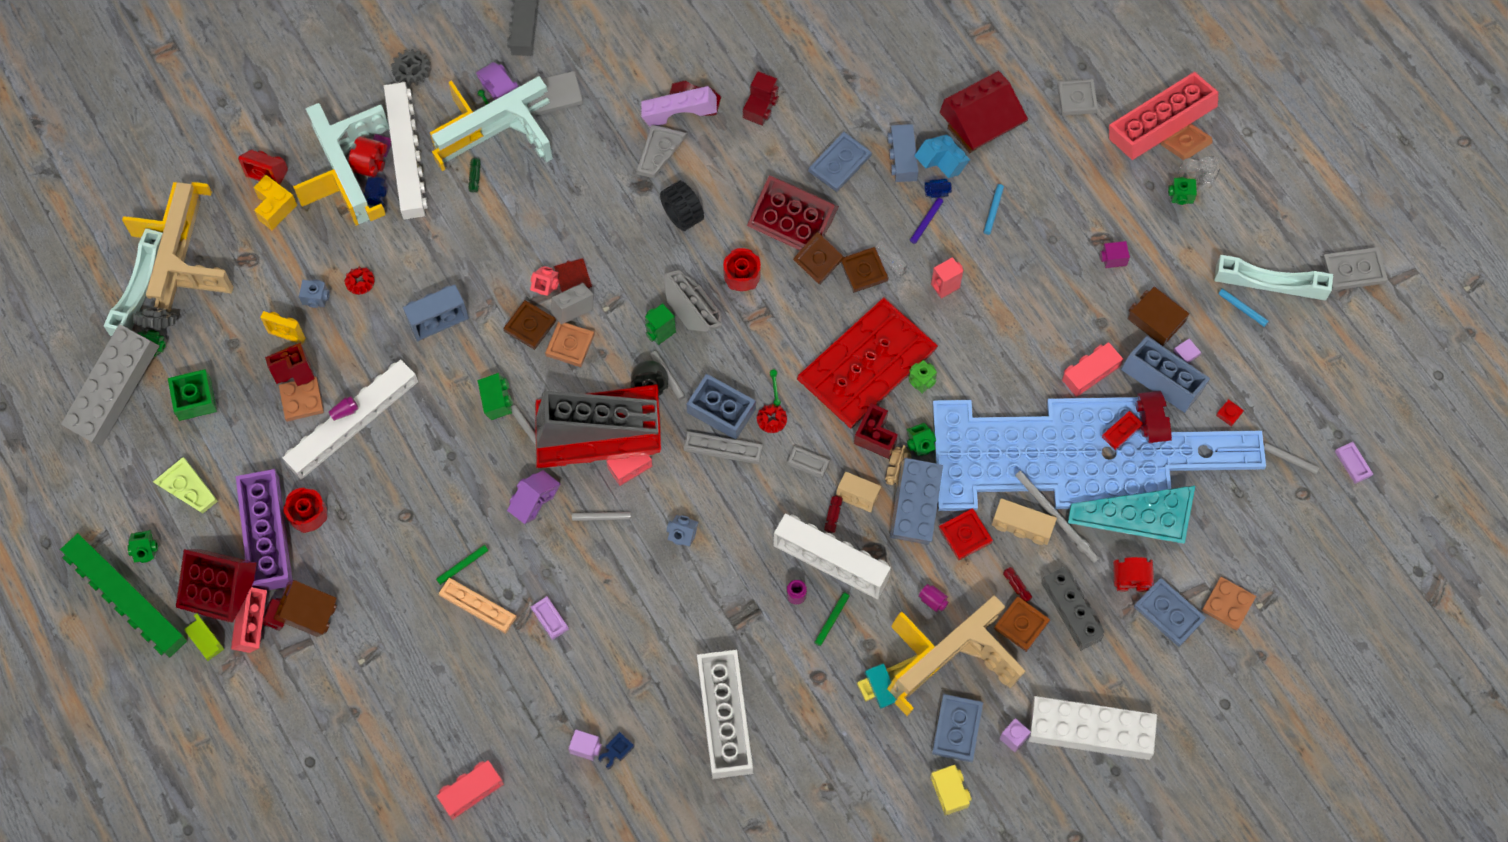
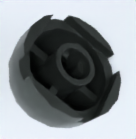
M643 361L637 364L631 373V388L658 385V396L663 394V390L668 388V372L664 366L656 361Z

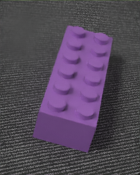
M275 469L236 476L245 560L256 562L255 578L252 587L267 591L284 588L287 582L292 581L279 476Z

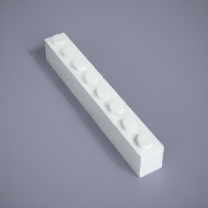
M405 82L384 85L401 213L403 219L423 217L428 206L426 198H423L422 193H425L424 182L420 181V177H423L422 167L418 166L421 157L419 150L416 151V146H419L417 135H414L413 131L417 130L415 119L411 117V115H414L413 104L409 103V100L412 99L411 89H407Z
M401 359L397 363L391 364L384 374L378 375L372 384L361 389L359 394L353 398L359 407L355 414L335 421L330 416L325 423L319 424L309 436L303 437L296 447L289 449L285 453V456L282 457L285 464L302 480L417 384L416 374Z

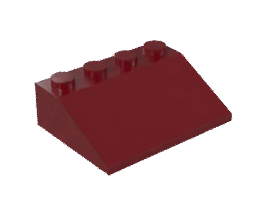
M1000 71L944 99L939 112L972 150L983 146L1028 121V117L1014 89Z
M769 175L747 226L801 251L817 232L825 236L839 206Z
M184 549L175 608L227 622H234L254 583L256 562L203 549Z

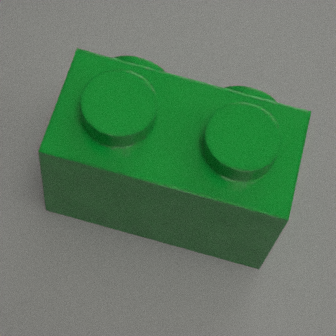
M663 303L647 312L645 316L646 335L650 341H655L659 346L676 333L675 316Z
M496 373L477 380L483 411L490 420L512 414L511 406H513L511 396L508 395L507 389L510 387L506 378Z

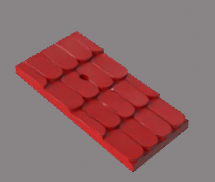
M883 297L798 375L797 380L851 429L864 418L871 403L874 405L880 403L910 375L911 367L916 363L919 364L923 360L925 361L937 349L938 345Z

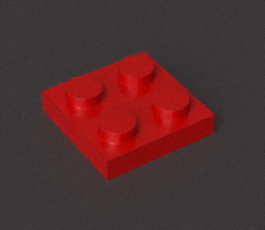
M973 508L939 526L940 532L958 561L993 542Z

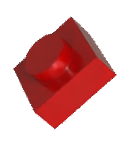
M1228 399L1216 416L1232 427L1244 410Z

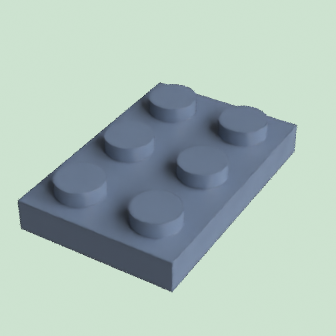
M843 132L809 167V172L837 192L871 157L872 152Z
M1162 578L1134 605L1137 611L1178 647L1206 619L1203 614Z
M943 694L933 755L973 762L983 702Z

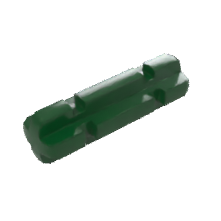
M472 158L470 160L468 189L469 192L476 193L479 191V169L481 162L478 158Z

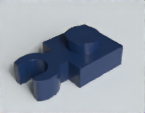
M619 732L605 746L608 752L602 753L598 761L602 762L605 758L609 759L610 761L606 765V769L609 770L613 767L614 760L617 758L621 762L631 752L634 745Z

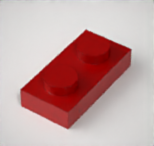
M1129 411L1102 435V438L1116 451L1141 428L1143 423Z

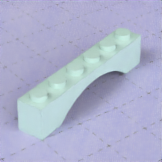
M145 228L138 244L137 258L129 284L121 299L110 310L104 324V328L110 336L114 334L119 324L132 330L134 326L133 313L140 312L145 300L163 235L162 232Z
M1220 255L1216 264L1214 281L1326 301L1332 291L1333 274L1318 271L1301 273L1276 272L1253 266L1237 257Z

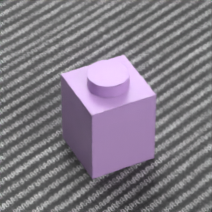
M1015 718L1002 732L1000 740L1016 752L1028 739L1031 732Z
M575 730L569 746L570 754L593 761L595 755H599L602 744H599V737Z

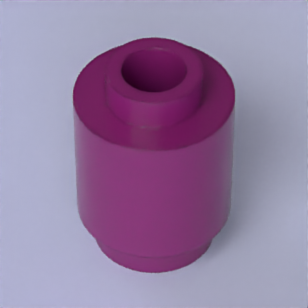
M793 580L787 586V599L795 605L803 603L806 599L807 587L804 582Z
M927 584L918 596L924 604L935 612L943 611L949 604L947 601L948 596L933 585Z

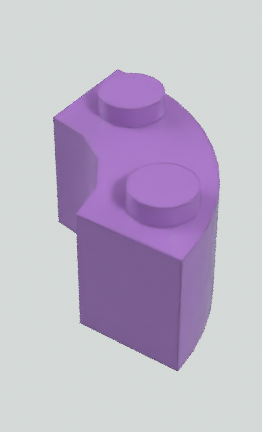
M492 62L476 72L483 88L490 93L494 100L519 87L516 82L510 80L505 68L501 64L497 65L495 62Z

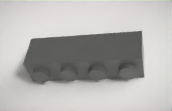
M513 0V3H515L514 7H511V18H513V21L509 23L511 37L507 39V48H510L511 55L533 56L539 0Z

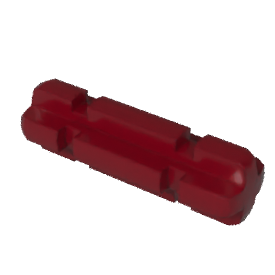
M835 495L831 498L830 504L832 506L829 507L826 519L828 523H825L824 531L828 533L836 531L837 525L835 523L838 522L841 510L839 506H842L843 502L842 497Z
M1012 567L1007 568L1003 575L1007 580L1009 579V584L1016 594L1020 595L1022 600L1025 602L1030 601L1032 595L1029 591H1026V586L1019 576H1016L1015 570Z

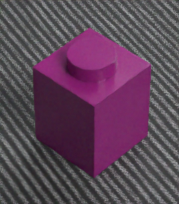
M1126 241L1104 244L1102 251H1100V260L1104 262L1105 268L1128 265L1130 255Z

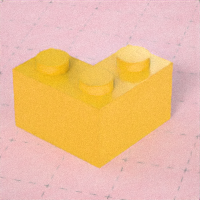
M267 175L253 187L257 197L263 201L254 210L258 220L270 230H273L297 206L294 196Z

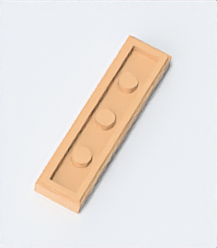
M448 578L438 593L440 597L505 634L516 619V615L451 578Z

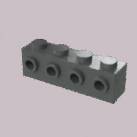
M1065 567L1044 576L1041 583L1079 650L1082 651L1100 642L1104 636V629L1094 619L1092 608L1089 605L1087 606L1083 600L1084 595L1081 589L1076 588L1071 572H1067Z

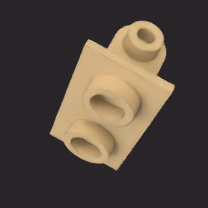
M905 445L902 448L896 447L892 451L890 465H895V467H888L885 477L886 484L893 485L894 483L898 485L901 462L904 458L911 459V453Z

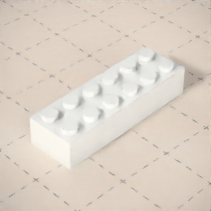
M785 513L774 532V547L877 600L889 580L891 567H889L887 562L872 558L866 551L854 549L848 542L836 540L834 535L819 531L813 524L808 523L807 525L801 522L800 518L795 515L789 516Z
M737 650L697 655L712 779L753 774Z
M1035 696L1032 702L1029 727L1031 733L1028 737V742L1150 760L1154 754L1157 714Z

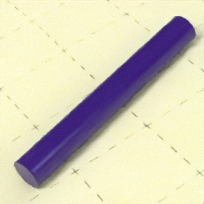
M941 198L936 199L912 235L911 243H917L942 205L943 200Z

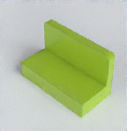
M196 613L194 615L196 621L185 628L184 631L206 660L209 661L223 651L224 648Z

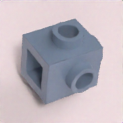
M316 279L312 281L302 280L299 293L302 305H308L312 308L325 307V302L329 300L330 291L327 289L325 282Z
M676 515L674 520L669 521L666 532H669L668 540L673 541L677 545L690 547L695 539L699 522L691 520L684 515Z

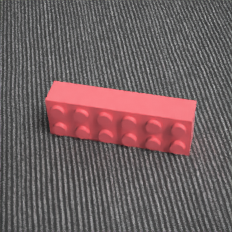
M1193 72L1109 125V140L1130 159L1134 160L1218 107V91L1196 72Z

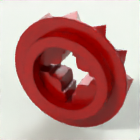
M359 266L356 269L351 268V271L348 274L346 273L344 282L349 292L361 295L372 289L375 278L367 267L361 268ZM362 276L363 282L359 281L357 283L355 278Z
M772 403L771 405H764L758 411L757 424L763 431L777 433L786 426L787 415L781 406H775ZM776 413V421L771 420V422L768 423L769 417L767 415L772 416Z

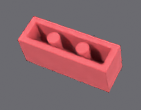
M1109 342L1104 346L1099 345L1090 356H1083L1077 365H1071L1064 371L1062 381L1076 397L1121 367L1123 358Z
M251 587L235 618L231 644L232 650L251 653L259 649L267 590Z
M489 760L485 763L484 761L478 763L472 772L462 774L456 779V783L451 786L447 785L439 791L440 794L437 795V798L452 820L504 785Z

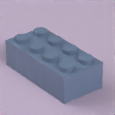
M1148 336L1130 353L1121 369L1150 390L1161 391L1166 401L1184 413L1202 394L1210 380L1209 377Z
M904 458L901 462L890 538L926 545L932 542L943 465Z

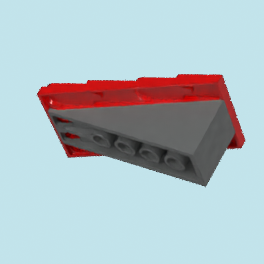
M658 385L587 394L544 390L542 399L535 402L536 468L566 466L567 464L591 463L597 460L624 459L630 456L660 453Z

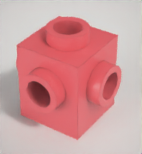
M541 267L536 272L534 271L531 276L532 284L530 290L548 296L558 288V272L553 271L550 267Z

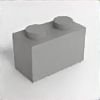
M584 283L551 297V313L561 325L593 310V294Z

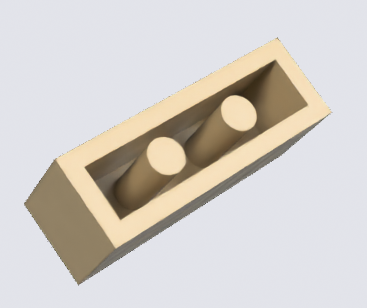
M1001 498L992 526L1002 532L1014 533L1016 537L1031 539L1036 544L1048 545L1057 518Z

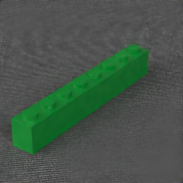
M78 533L60 549L64 554L62 558L70 566L74 564L77 567L75 571L82 578L87 576L90 579L88 584L95 591L100 589L103 592L101 597L108 604L113 602L116 605L114 610L121 617L126 615L129 618L127 622L135 630L139 628L142 631L140 635L148 643L152 640L156 644L153 648L161 656L165 653L170 658L187 642L184 636Z

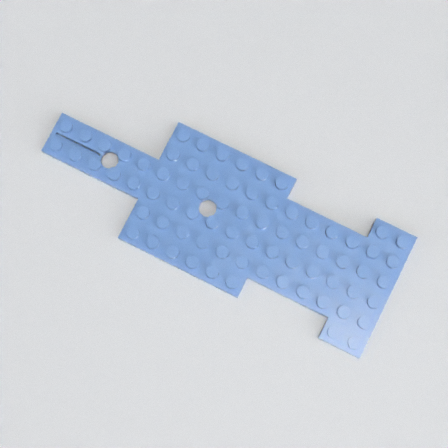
M1138 397L1048 399V416L979 418L972 417L971 400L933 401L934 435L936 437L935 457L936 464L943 465L938 497V511H968L972 508L977 510V492L1028 491L1015 476L1020 470L1039 491H1054L1055 509H1070L1071 503L1171 489L1170 471L1265 469L1262 431L1171 432L1172 441L1148 443L1146 438L1142 436L1140 428L1116 450V457L1108 460L1102 456V450L1105 447L1111 446L1102 438V435L1129 411L1142 422L1140 413L1137 412L1135 406ZM1206 445L1212 450V456L1209 458L1201 457L1198 453V448ZM1226 451H1254V452H1226Z

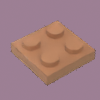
M1189 124L1160 144L1185 161L1213 142L1211 136L1194 125Z
M558 322L545 355L582 367L595 334L587 329L568 323L561 325Z
M314 376L315 379L310 383L298 387L295 381L279 385L286 422L324 413L316 376Z
M1220 577L1202 612L1237 631L1256 596Z

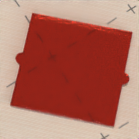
M583 258L571 262L568 260L567 263L554 266L555 272H558L557 279H559L561 292L582 283L587 288H592Z

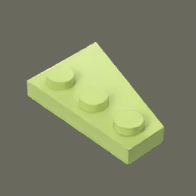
M184 457L153 481V483L201 513L206 512L218 502Z

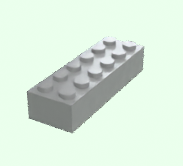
M119 324L61 425L85 439L102 446L159 345Z

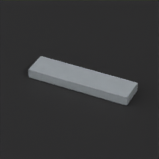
M687 431L684 451L753 464L760 463L763 444Z

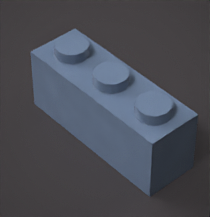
M913 124L892 125L891 133L887 134L888 144L892 146V149H889L890 160L893 159L891 175H895V182L917 181L918 165L917 158L914 156L916 154Z

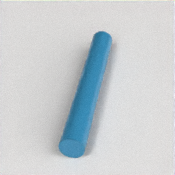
M998 184L984 228V234L990 235L1004 189V186Z
M1223 288L1218 295L1263 327L1269 322Z

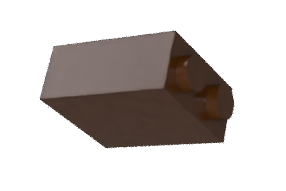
M1153 287L1150 291L1146 290L1140 297L1141 301L1138 304L1135 302L1128 310L1130 312L1128 320L1161 346H1164L1185 324L1190 313L1156 287Z
M292 580L287 582L273 619L318 637L325 634L329 629L330 623L328 621L330 615H333L336 610L337 604L335 602L337 598Z

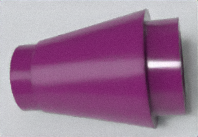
M350 396L342 399L328 412L335 421L355 414L359 407L353 397Z

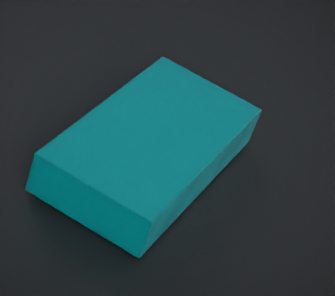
M884 663L866 670L865 675L880 709L894 704L897 699L887 689L892 681Z

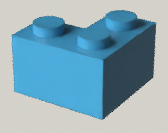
M947 134L925 140L914 155L925 168L938 166L948 178L960 175L970 161L965 152Z

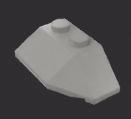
M680 270L665 274L667 303L688 330L708 332L721 328V312L698 283L683 275V272Z

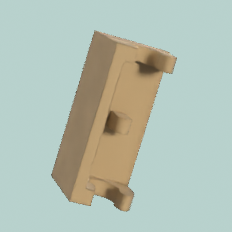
M845 472L837 488L836 496L842 497L846 503L872 512L881 486Z

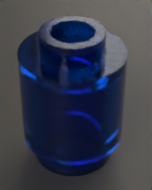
M947 178L925 182L926 197H948L949 193H952L951 182H948Z

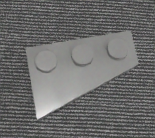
M651 125L637 168V175L655 179L687 137V133Z

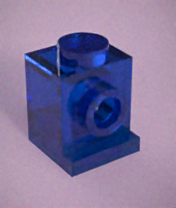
M368 177L363 194L368 205L377 206L382 204L384 208L383 197H386L387 187L384 185L385 180L383 178Z

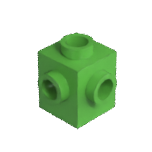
M924 360L919 364H914L909 371L910 384L922 394L927 389L932 388L937 381L935 367L930 363L927 364Z

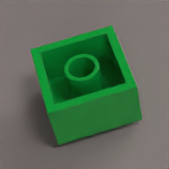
M206 369L168 378L173 412L179 421L217 412L212 381Z

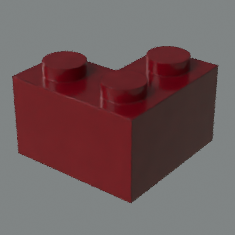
M757 71L750 85V96L743 108V119L763 126L765 120H769L772 113L771 109L777 105L779 96H777L779 91L777 78Z
M301 342L265 357L267 366L276 384L287 382L293 378L298 387L308 384L315 379L310 361Z
M871 403L854 438L855 445L887 459L890 458L898 439V434L883 428L887 421L888 410Z

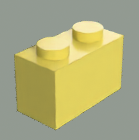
M953 765L932 772L930 778L944 815L946 816L968 808L971 796L968 789L963 787L962 782L964 778L960 769L957 770L956 766Z

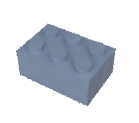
M455 284L446 286L434 294H427L424 298L409 302L403 307L408 324L417 341L469 319L464 301Z
M708 374L705 375L686 404L688 414L737 440L756 410V401Z

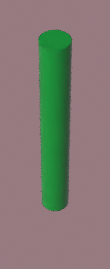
M483 545L437 577V582L439 585L443 584L448 578L453 577L489 550Z
M842 593L814 642L816 645L821 646L850 597L847 593Z

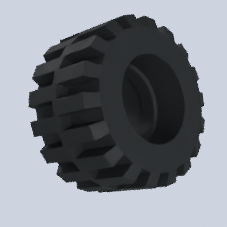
M679 180L660 192V200L666 214L681 231H686L704 220L702 205L694 191L685 182Z

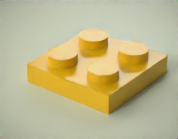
M263 311L260 318L268 334L295 343L301 342L303 345L306 338L297 320L290 317L287 319L283 318L275 312L268 313Z

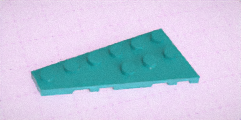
M1195 486L1071 503L1067 523L1185 544Z

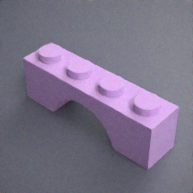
M709 86L641 101V117L650 127L651 125L667 124V119L676 113L689 112L703 116L717 112V97Z

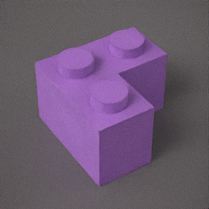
M545 471L537 474L534 473L518 483V490L509 501L510 506L507 511L526 524L536 518L544 503L554 498L561 484Z

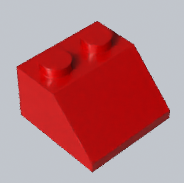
M250 150L238 157L245 176L260 181L267 175L281 185L288 171L287 165L282 158L269 156L263 151Z

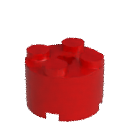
M359 136L354 144H357L355 149L350 151L348 164L352 172L373 178L379 171L382 172L384 170L385 162L383 158L387 145Z
M737 248L725 257L723 263L724 280L729 289L748 291L757 287L761 277V262L759 257L750 249Z
M297 488L288 494L284 505V513L295 529L302 533L311 532L318 529L327 520V507L316 490Z
M1128 557L1124 558V562L1120 563L1119 559L1114 560L1113 576L1114 586L1117 587V591L1126 592L1129 591V588H1136L1138 592L1148 591V588L1154 585L1153 560L1150 559L1147 562V558Z

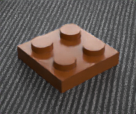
M1017 596L994 629L1027 652L1050 622V619Z

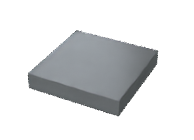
M1093 79L1058 81L1057 88L1062 116L1098 113Z

